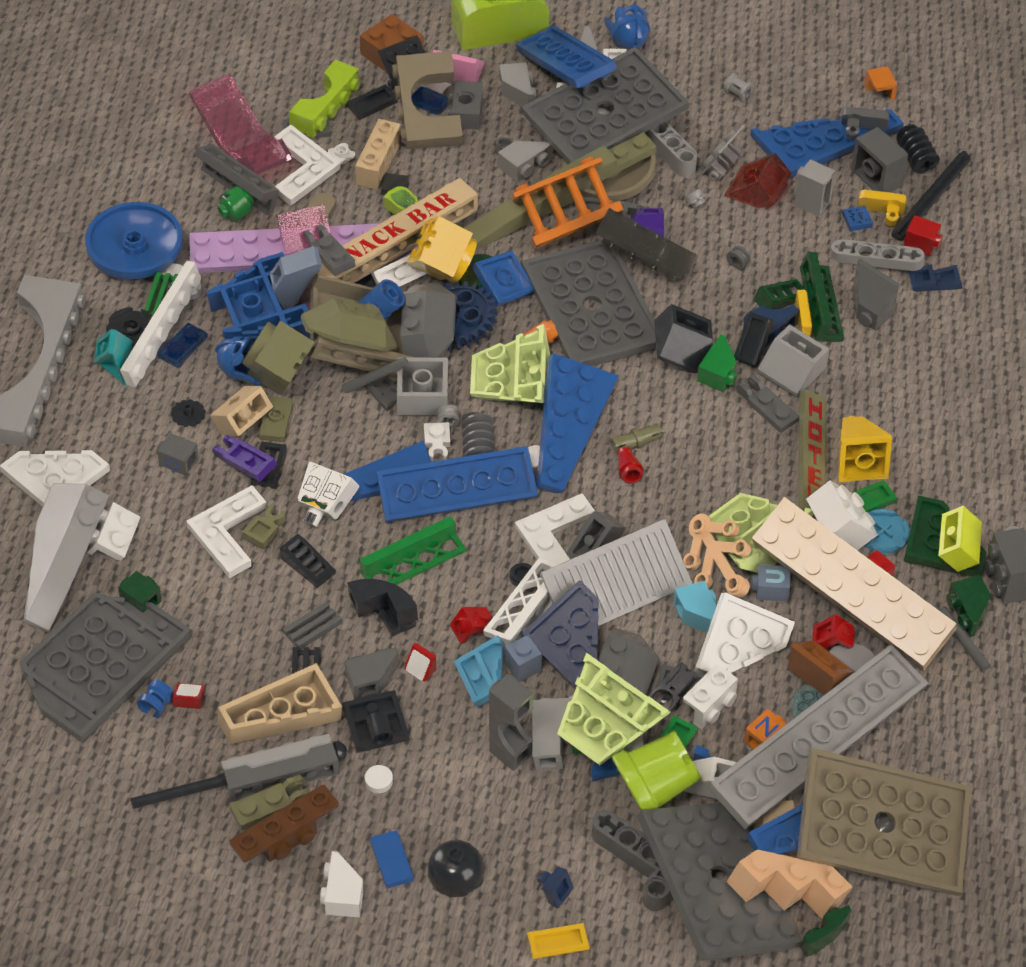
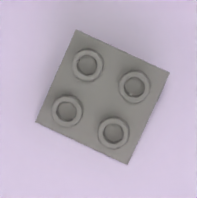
M743 125L737 132L732 129L724 139L726 142L722 141L702 164L705 169L700 175L706 172L711 180H720L733 163L739 159L741 150L739 147L733 146L731 142L744 128Z

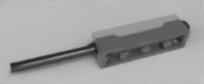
M325 734L322 736L315 735L295 743L288 742L268 750L261 749L241 757L234 756L228 760L221 761L222 773L216 777L130 798L132 809L222 786L227 787L230 801L235 802L276 784H283L286 779L301 775L304 778V783L339 774L338 762L345 759L347 748L340 741L332 743L330 735Z

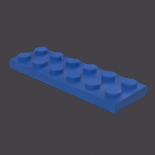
M555 25L515 43L519 53L576 88L586 87L591 81L597 78H604L610 72L617 69L613 59Z
M528 446L376 471L385 523L532 499L538 496Z

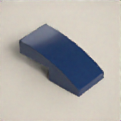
M931 264L923 266V268L917 271H909L913 291L962 289L957 265L933 270Z

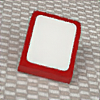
M414 643L404 669L425 682L436 671V655L421 645Z
M178 683L173 693L174 707L201 709L205 685Z

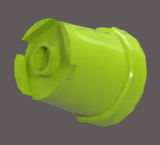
M675 731L630 752L623 749L612 755L613 762L641 810L660 808L702 779Z

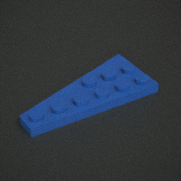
M891 109L884 110L889 112L888 127L882 131L890 136L904 127V122ZM829 118L796 122L793 126L781 128L780 125L771 126L770 130L763 131L755 128L751 129L750 136L789 179L796 176L800 167H805L810 159L817 163L825 164L854 151L856 139L849 140L846 137L847 126L841 124V119L830 121ZM859 128L858 137L873 129Z

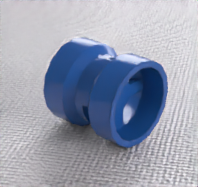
M152 680L147 687V693L142 694L138 699L137 706L146 714L151 708L155 709L156 712L153 714V717L159 718L164 711V705L172 700L174 691L166 683L160 680Z

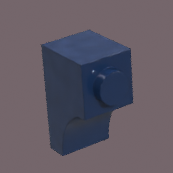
M793 304L782 309H768L761 305L754 311H749L774 320L765 347L772 343L788 325L794 327L798 324L800 309ZM749 312L745 315L743 319V329L746 324Z

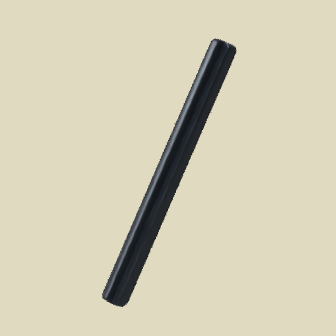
M962 151L954 158L894 228L891 236L895 240L899 241L905 238L906 231L914 215L922 218L970 162L971 156L966 151Z

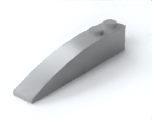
M86 483L52 484L34 526L35 539L31 551L32 565L29 569L28 578H30L26 594L24 622L42 631L49 632L82 562L109 495Z

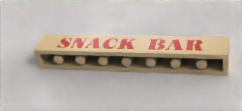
M461 178L446 184L438 191L427 195L426 198L410 205L407 209L391 216L388 220L372 227L369 231L344 244L343 247L355 259L356 267L334 276L322 263L320 271L315 274L311 284H314L318 275L351 283L357 282L418 246L415 243L422 237L420 232L426 220L440 216L455 224L478 210V193Z

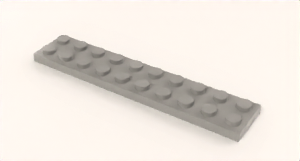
M891 644L713 780L707 788L746 830L805 783L808 755L812 748L841 755L921 692L929 683Z

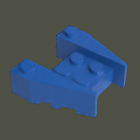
M283 252L255 261L253 267L247 271L241 270L234 274L235 278L226 284L220 283L207 291L210 311L226 309L231 321V327L222 329L224 340L232 339L235 336L258 337L268 321L275 326L282 321L310 339V333L306 332L300 319L303 313L309 311L306 303L282 311L273 291L270 273L279 259L285 256Z

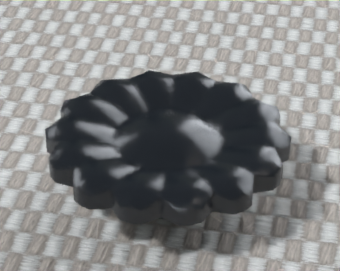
M192 399L177 402L171 409L173 422H177V425H183L184 427H194L196 424H200L201 420L205 418L204 414L206 413L204 406Z

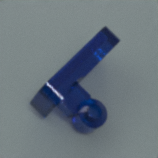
M419 87L411 97L414 106L434 115L441 114L448 107L447 96L427 87Z

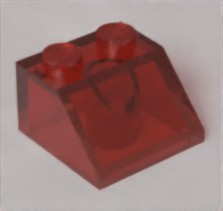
M776 153L742 165L724 196L759 209L766 206L771 207L779 200L778 196L787 186V181L792 172Z

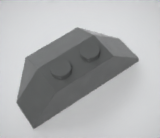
M438 282L414 285L404 293L405 303L402 308L400 335L404 355L419 358H440L454 340L457 297Z
M614 628L608 634L599 662L647 695L659 656L641 635Z

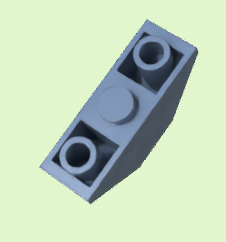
M312 246L281 257L271 271L270 277L273 291L283 310L292 308L299 302L301 295L310 286L315 274L320 271L322 260L319 256L318 247Z

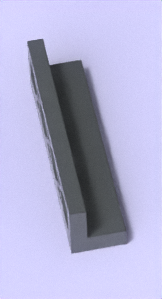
M214 144L197 147L195 156L203 161L202 171L228 189L238 186L250 193L254 200L253 206L264 214L269 215L273 212L279 193L278 188Z

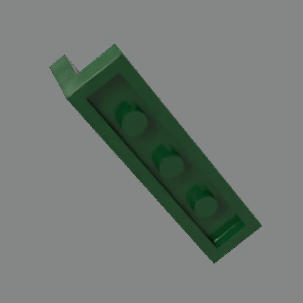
M808 251L799 268L803 287L808 296L814 339L843 342L844 334L829 266L820 265L817 252ZM832 328L835 330L836 334L828 332Z

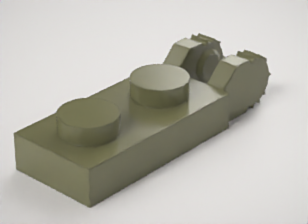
M301 775L290 777L283 784H276L229 804L241 832L309 793L310 790L304 788L294 792L290 797L287 795L301 788L305 782L304 778Z

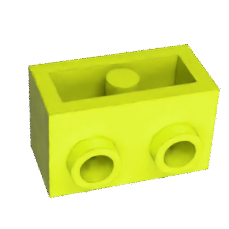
M961 506L942 514L939 556L957 572L979 564L982 521L966 507Z

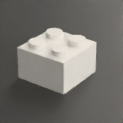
M828 481L806 499L818 522L856 550H859L878 535L873 527L875 521L863 508L864 501L856 492H849L844 485L841 484L839 486L832 481Z

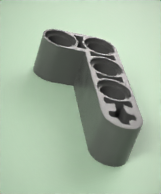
M607 810L597 812L592 821L591 836L593 840L646 876L648 879L644 883L643 904L651 911L663 910L673 897L645 834L613 812ZM628 842V843H631L632 845H624V844H622V843ZM645 858H653L655 860L648 861ZM651 893H659V894H661V895H660V896H654V895H651Z

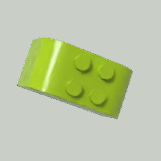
M451 0V22L462 51L524 40L549 27L550 13L545 0Z

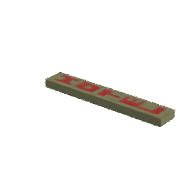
M806 389L800 393L798 507L803 511L805 508L811 509L806 499L825 484L826 398Z

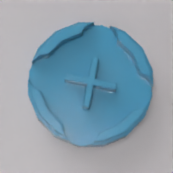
M878 509L868 512L875 521L873 527L878 535L864 546L873 552L878 550L882 554H891L902 550L909 539L910 528L908 522L905 519L902 520V518L898 517V513L891 510Z

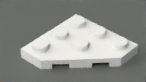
M82 450L81 454H67L66 451H45V454H30V451H19L0 465L1 472L42 507L53 483H86L91 485L110 471L109 464L92 450Z
M721 593L695 669L708 673L715 665H719L732 674V672L742 667H746L775 651L785 648L795 622L728 593Z

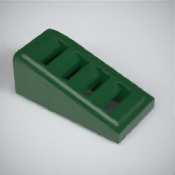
M797 279L760 286L754 301L759 307L762 305L768 309H782L795 303L796 294H793L789 288L792 287L794 289L795 287L797 290H804V287Z

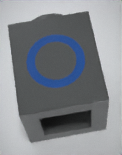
M172 433L168 435L165 441L160 442L156 452L160 466L185 476L199 458L197 443Z

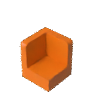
M889 67L867 70L864 83L866 90H875L877 92L886 90L890 100H895L898 84Z

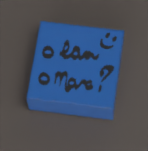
M866 206L843 210L842 216L849 231L872 228L873 221Z

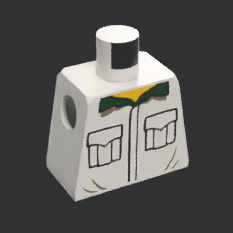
M309 462L298 496V502L308 509L303 522L317 528L323 515L336 520L358 490L359 485L349 476Z

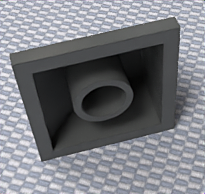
M862 259L857 262L852 291L855 314L863 326H869L877 330L894 314L899 283Z

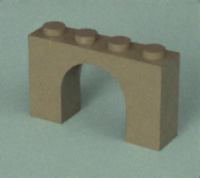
M452 51L396 56V64L392 65L393 79H398V86H395L396 100L400 99L401 107H397L398 120L403 121L404 128L400 129L401 142L406 143V149L461 145L463 135L460 115L426 116L414 107L411 100L413 93L423 85L453 82L454 66Z

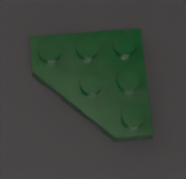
M918 495L904 561L963 575H981L982 577L987 553L982 546H980L979 564L959 572L939 556L942 514L949 512L950 508L942 500Z

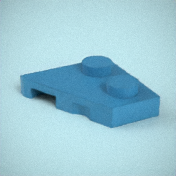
M498 635L454 661L467 691L477 707L489 701L491 686L497 680H502L503 641Z

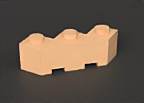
M756 850L739 861L726 881L745 902H748L762 891H765L783 910L803 899L821 919H823V915L827 911L839 907L852 889L848 881L832 866L762 850Z

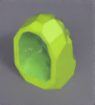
M403 186L395 187L384 196V207L394 215L418 202L417 197Z

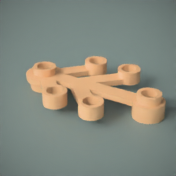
M706 514L694 516L689 524V533L693 537L690 553L685 555L683 562L686 568L697 570L701 565L699 556L704 542L707 548L702 572L696 575L694 583L701 582L706 578L705 583L709 589L713 583L712 572L716 562L726 579L725 586L727 592L740 598L748 593L749 581L745 577L736 575L724 553H733L746 557L751 552V545L742 539L737 540L735 543L716 541L712 535L713 533H719L733 538L738 535L740 530L737 523L731 520H727L724 523H715ZM733 526L732 530L728 532L729 527ZM744 545V550L740 552L741 546ZM694 558L693 564L690 565V561Z

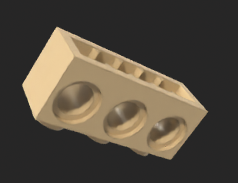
M378 119L355 166L356 185L379 189L401 143V124Z

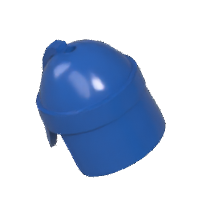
M636 4L625 8L617 7L614 23L608 17L604 18L605 26L616 46L626 50L634 47L638 49L646 42L650 27L645 9ZM629 11L633 12V14L626 15V13Z
M235 336L232 339L221 341L216 346L217 363L228 378L254 385L261 384L247 375L250 369L242 364L253 346L251 342L256 341L257 336Z

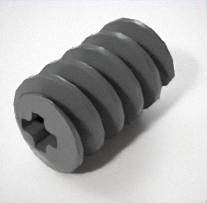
M468 412L462 416L464 456L495 452L493 417L479 412Z

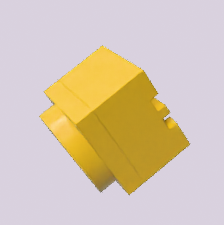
M437 216L425 221L420 232L422 237L415 243L418 245V248L412 250L406 264L438 280L447 279L455 283L460 280L473 258L477 241L471 238L473 233Z

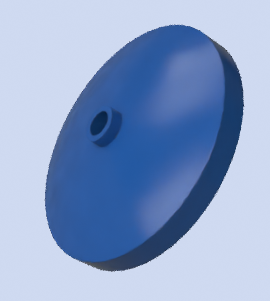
M127 202L110 207L97 215L86 231L85 244L89 259L102 272L117 278L139 279L153 276L173 264L182 250L183 238L178 220L168 210L146 202Z

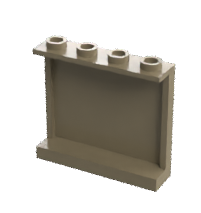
M318 275L310 290V310L333 298L341 300L350 299L355 303H359L360 299L374 288ZM403 305L395 312H392L385 320L398 345L396 350L380 351L324 338L317 333H310V339L315 342L310 349V358L371 372L398 360V357H412L404 355L400 337ZM397 371L394 372V373H391V374H389V375H387V376H392V377H396V378H397Z

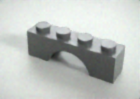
M508 674L501 681L497 680L489 690V752L514 771L532 755L533 740L524 731L519 721L533 710V692Z

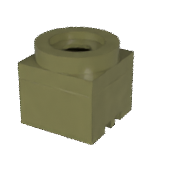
M268 321L242 364L250 369L247 375L282 395L315 342L282 321L277 326Z

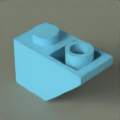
M705 581L676 588L673 603L683 624L708 633L717 607L713 590L708 589Z

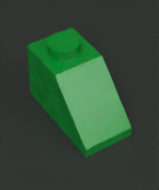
M720 334L699 365L697 382L723 393L728 385L731 387L734 385L738 375L735 372V357L724 335Z

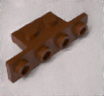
M321 785L230 839V846L244 863L261 853L264 854L269 862L276 858L283 859L294 847L299 844L306 845L314 839L317 834L316 820L338 808V801L325 785Z

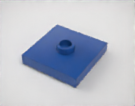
M512 250L478 261L472 266L486 292H491L492 299H495L497 307L534 293L530 279Z

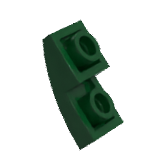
M849 905L840 909L835 907L827 911L823 915L821 928L815 927L803 936L801 949L806 958L825 948L840 935L849 922L851 913Z

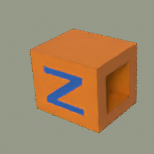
M767 709L746 728L744 743L754 750L786 725L785 720Z

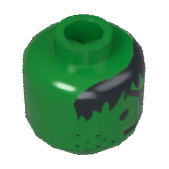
M235 186L219 196L220 205L217 206V209L224 219L228 218L236 222L252 212L254 200L250 193Z

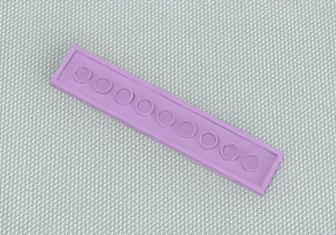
M379 224L324 227L329 235L331 234L343 246L353 238L362 235ZM316 227L190 233V262L196 263L199 273L247 271L253 267L255 261L280 252H283L286 256L309 248L303 237V232L309 230L314 235L316 241L320 237L316 232ZM413 249L409 250L408 252L397 257L389 263H393L397 260H400L410 255Z

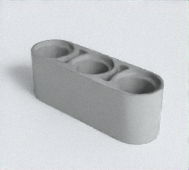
M666 121L649 130L648 137L657 146V154L679 176L690 177L695 174L697 152Z

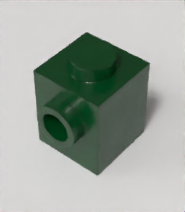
M137 570L130 577L123 579L118 587L119 596L125 598L128 603L142 613L147 610V602H152L157 606L162 601L160 587L150 576H144Z

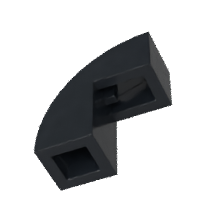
M359 579L347 582L349 598L358 617L389 607L398 627L418 620L415 601L401 587L379 579Z

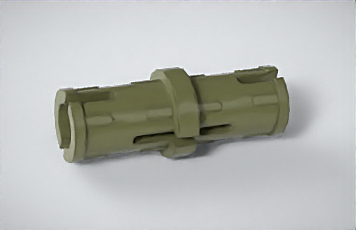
M658 423L639 430L636 428L631 429L630 433L611 438L610 443H614L611 447L615 454L622 447L641 448L645 443L662 439L663 434L658 433L662 432L661 427Z

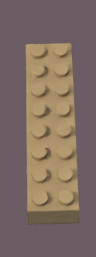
M785 497L752 537L753 543L757 548L788 569L792 574L886 644H892L901 655L923 671L956 631V623Z

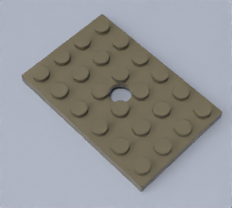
M812 748L808 755L797 859L959 896L962 894L971 786ZM876 814H888L889 820L894 823L891 832L884 833L877 829L874 822Z

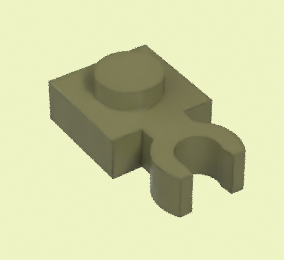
M274 505L268 506L265 511L266 516L263 518L256 515L242 531V538L264 550L279 533V525L285 522V511L274 516Z

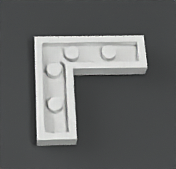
M289 125L274 136V143L303 165L275 186L279 189L278 196L290 206L341 169V162L292 125Z
M251 485L186 521L187 528L229 579L251 567V559L226 530L266 509L267 504L264 498Z
M582 493L516 521L515 528L537 560L542 558L556 564H561L570 559L553 534L589 519L595 510Z

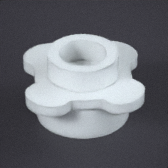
M341 143L335 148L328 149V153L341 162V165L355 158V152L351 151L346 143Z

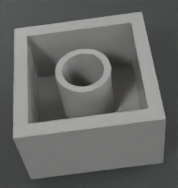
M406 357L409 365L397 371V415H437L439 407L448 405V358Z

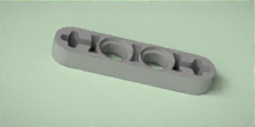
M846 239L836 240L831 245L833 259L841 263L857 265L858 260L862 259L873 267L917 271L924 266V252L916 247ZM868 251L872 254L869 256H862L860 253ZM887 254H892L896 257L892 259H887L883 256Z

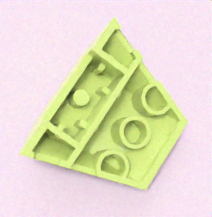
M544 324L537 326L538 330L523 336L522 333L517 335L516 340L505 345L499 343L472 355L471 396L494 401L544 403L548 357L550 356Z
M739 493L709 515L712 522L724 523L727 520H731L739 525V533L733 538L724 534L713 533L718 541L735 543L737 540L742 539L750 543L751 552L746 557L728 553L741 569L757 573L758 565L774 566L778 563L757 548L752 540V537L778 506L770 504L769 499ZM804 509V512H806L811 517L813 516L814 513L812 509ZM733 526L729 527L728 532L732 530ZM744 545L741 546L740 552L744 550Z
M586 653L583 660L585 664L580 677H577L575 683L577 687L572 700L568 702L557 734L601 765L671 712Z

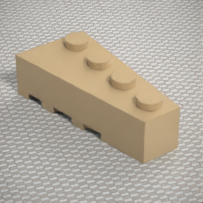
M316 663L218 707V723L229 743L234 744L341 721L342 706Z

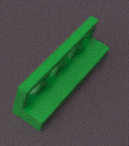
M449 516L360 558V573L364 579H372L373 576L378 574L389 575L388 582L398 585L467 552V548L456 535V522ZM449 540H452L457 546L452 551L440 550L441 545ZM424 552L435 554L433 560L429 562L419 561L418 557ZM401 563L412 565L411 570L406 573L395 571L396 566Z

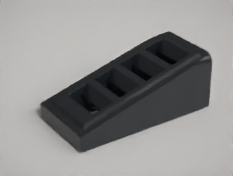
M296 534L280 548L281 559L316 588H319L336 574V570L299 534ZM304 555H307V557H305L302 561L299 560ZM312 562H316L309 569L307 568ZM320 568H323L324 570L316 577L313 575Z

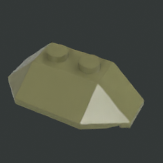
M333 298L303 313L300 318L306 332L311 334L317 333L324 338L339 343L380 351L396 350L398 347L379 307L368 303L365 305L355 303L350 299L341 300Z

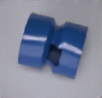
M384 279L372 291H369L362 297L359 303L365 305L369 303L379 307L386 320L392 312L398 310L405 303V296L402 289L395 282Z

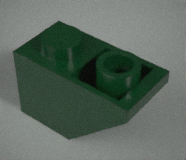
M981 575L951 582L949 593L946 596L949 608L955 609L958 615V623L963 630H966L969 637L975 636L988 609L991 597Z

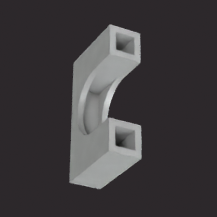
M573 696L533 700L532 744L536 770L563 769L564 739L557 733L568 702L572 700ZM645 732L621 750L624 749L630 752L645 745Z

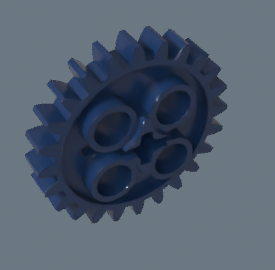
M465 281L463 286H459V283L455 282L454 287L446 283V289L457 297L454 340L448 347V350H451L453 345H457L458 350H460L462 344H466L470 348V342L472 341L479 344V337L487 338L486 331H493L492 324L497 323L496 316L498 311L495 299H492L491 292L486 293L484 286L478 289L477 283H474L471 287H469L468 281Z

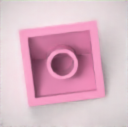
M452 54L454 66L453 81L478 82L486 62Z

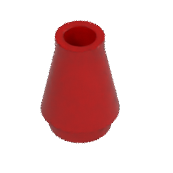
M622 447L617 451L619 477L626 483H636L642 478L644 468L632 453L631 448Z

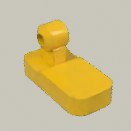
M862 190L859 192L857 207L866 206V209L869 211L886 213L885 223L892 227L897 225L899 215H904L907 197L903 194Z

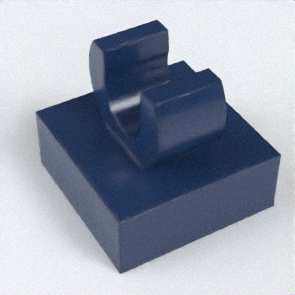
M557 866L552 874L543 871L537 878L538 882L543 883L541 890L544 891L548 903L556 908L560 907L574 889L567 869Z

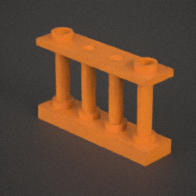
M593 156L586 158L580 162V166L531 186L526 183L515 188L516 192L511 197L512 201L522 199L535 229V236L530 240L534 249L621 214L623 211L621 202L613 203L612 200H609L596 170V167L600 166L603 162L601 157L594 159ZM586 171L601 203L599 205L600 209L593 212L587 208L574 179V176ZM562 181L566 182L579 212L577 214L578 218L572 221L565 217L552 185ZM540 190H544L557 220V227L550 230L543 226L530 196Z

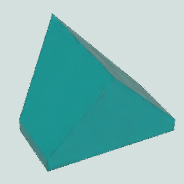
M110 329L96 342L94 364H100L125 386L126 383L120 369L131 353L132 340L117 330Z

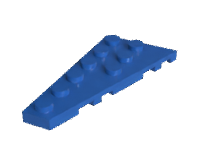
M555 353L548 357L537 488L553 493H561L564 490L619 375Z

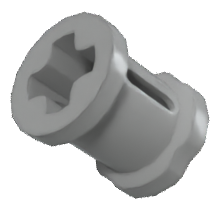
M732 73L724 84V91L727 93L732 92L744 102L752 94L754 84L751 82L747 83L738 78L737 74Z

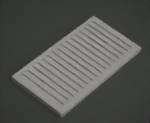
M665 519L540 572L552 604L579 580L598 597V626L672 594L676 588L693 584Z

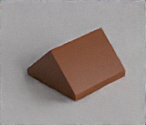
M815 641L794 642L791 646L788 669L823 695L827 694L855 672V670Z

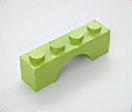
M335 60L324 72V90L327 93L315 99H300L289 111V125L314 139L318 130H324L327 119L334 118L341 106L347 103L349 96L353 92L358 91L361 84L359 68Z

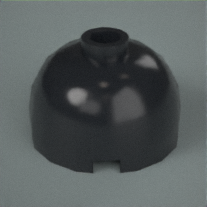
M450 840L440 844L432 852L428 862V879L440 894L449 897L468 895V893L481 885L484 878V862L478 849L462 840Z

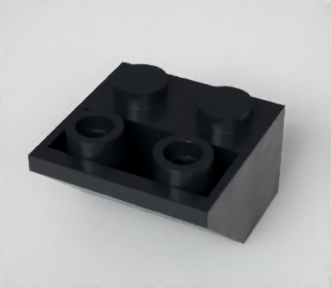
M671 304L654 319L657 359L689 372L698 373V367L707 355L713 341L712 322L710 319Z

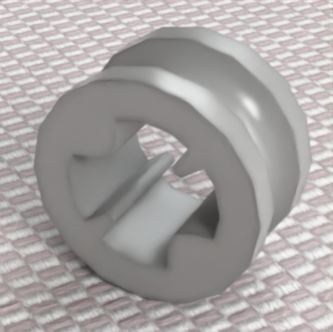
M453 405L439 407L437 410V423L449 422V427L458 426V408Z

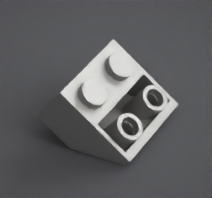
M788 325L772 342L757 372L797 397L827 368L830 349L795 327Z

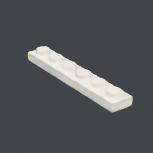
M186 261L120 369L126 385L136 388L140 379L144 377L149 364L155 359L161 344L166 341L172 326L178 321L184 306L189 303L193 291L199 286L201 276L195 262Z

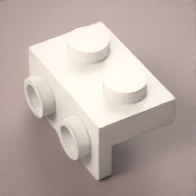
M113 502L106 510L103 509L87 553L92 555L96 550H99L121 561L126 555L140 516Z
M715 665L683 698L686 704L695 709L693 724L700 729H703L708 723L710 725L714 724L720 716V711L725 706L728 708L732 706L737 698L738 678L719 665Z

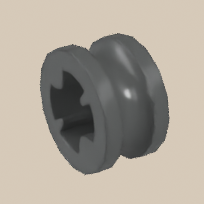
M735 246L726 256L728 263L738 270H742L751 260L750 254L742 246Z

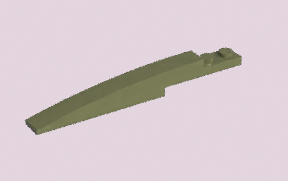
M643 132L609 150L602 146L536 183L580 166L582 160L592 156L594 159L602 158L603 162L600 166L596 167L602 181L657 153V146ZM587 171L574 176L580 191L592 186ZM565 181L552 185L561 207L574 201ZM544 190L530 195L540 218L553 212ZM510 198L464 229L473 233L471 238L477 241L476 251L532 222L522 199L513 202L512 198Z

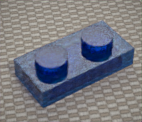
M188 322L158 352V358L179 368L208 338V333Z

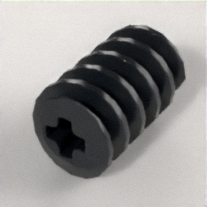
M907 124L896 134V141L908 154L907 161L914 172L924 173L937 166L940 161L939 155L936 154V150L923 128L917 127L914 124Z

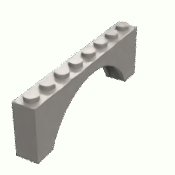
M24 275L17 291L19 306L30 314L41 327L44 334V344L41 355L30 373L16 386L0 395V443L26 447L28 440L34 438L36 419L40 420L42 417V404L44 400L48 401L50 383L56 381L57 365L63 362L65 356L64 347L71 342L72 326H77L79 308L83 309L85 306L86 296L82 294L80 283Z

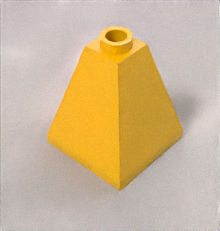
M863 416L843 418L838 482L889 478L892 446L891 434Z

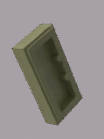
M268 396L273 408L263 416L259 439L285 442L293 399Z

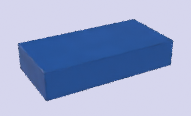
M395 830L370 837V843L386 889L413 882L414 877L398 831Z

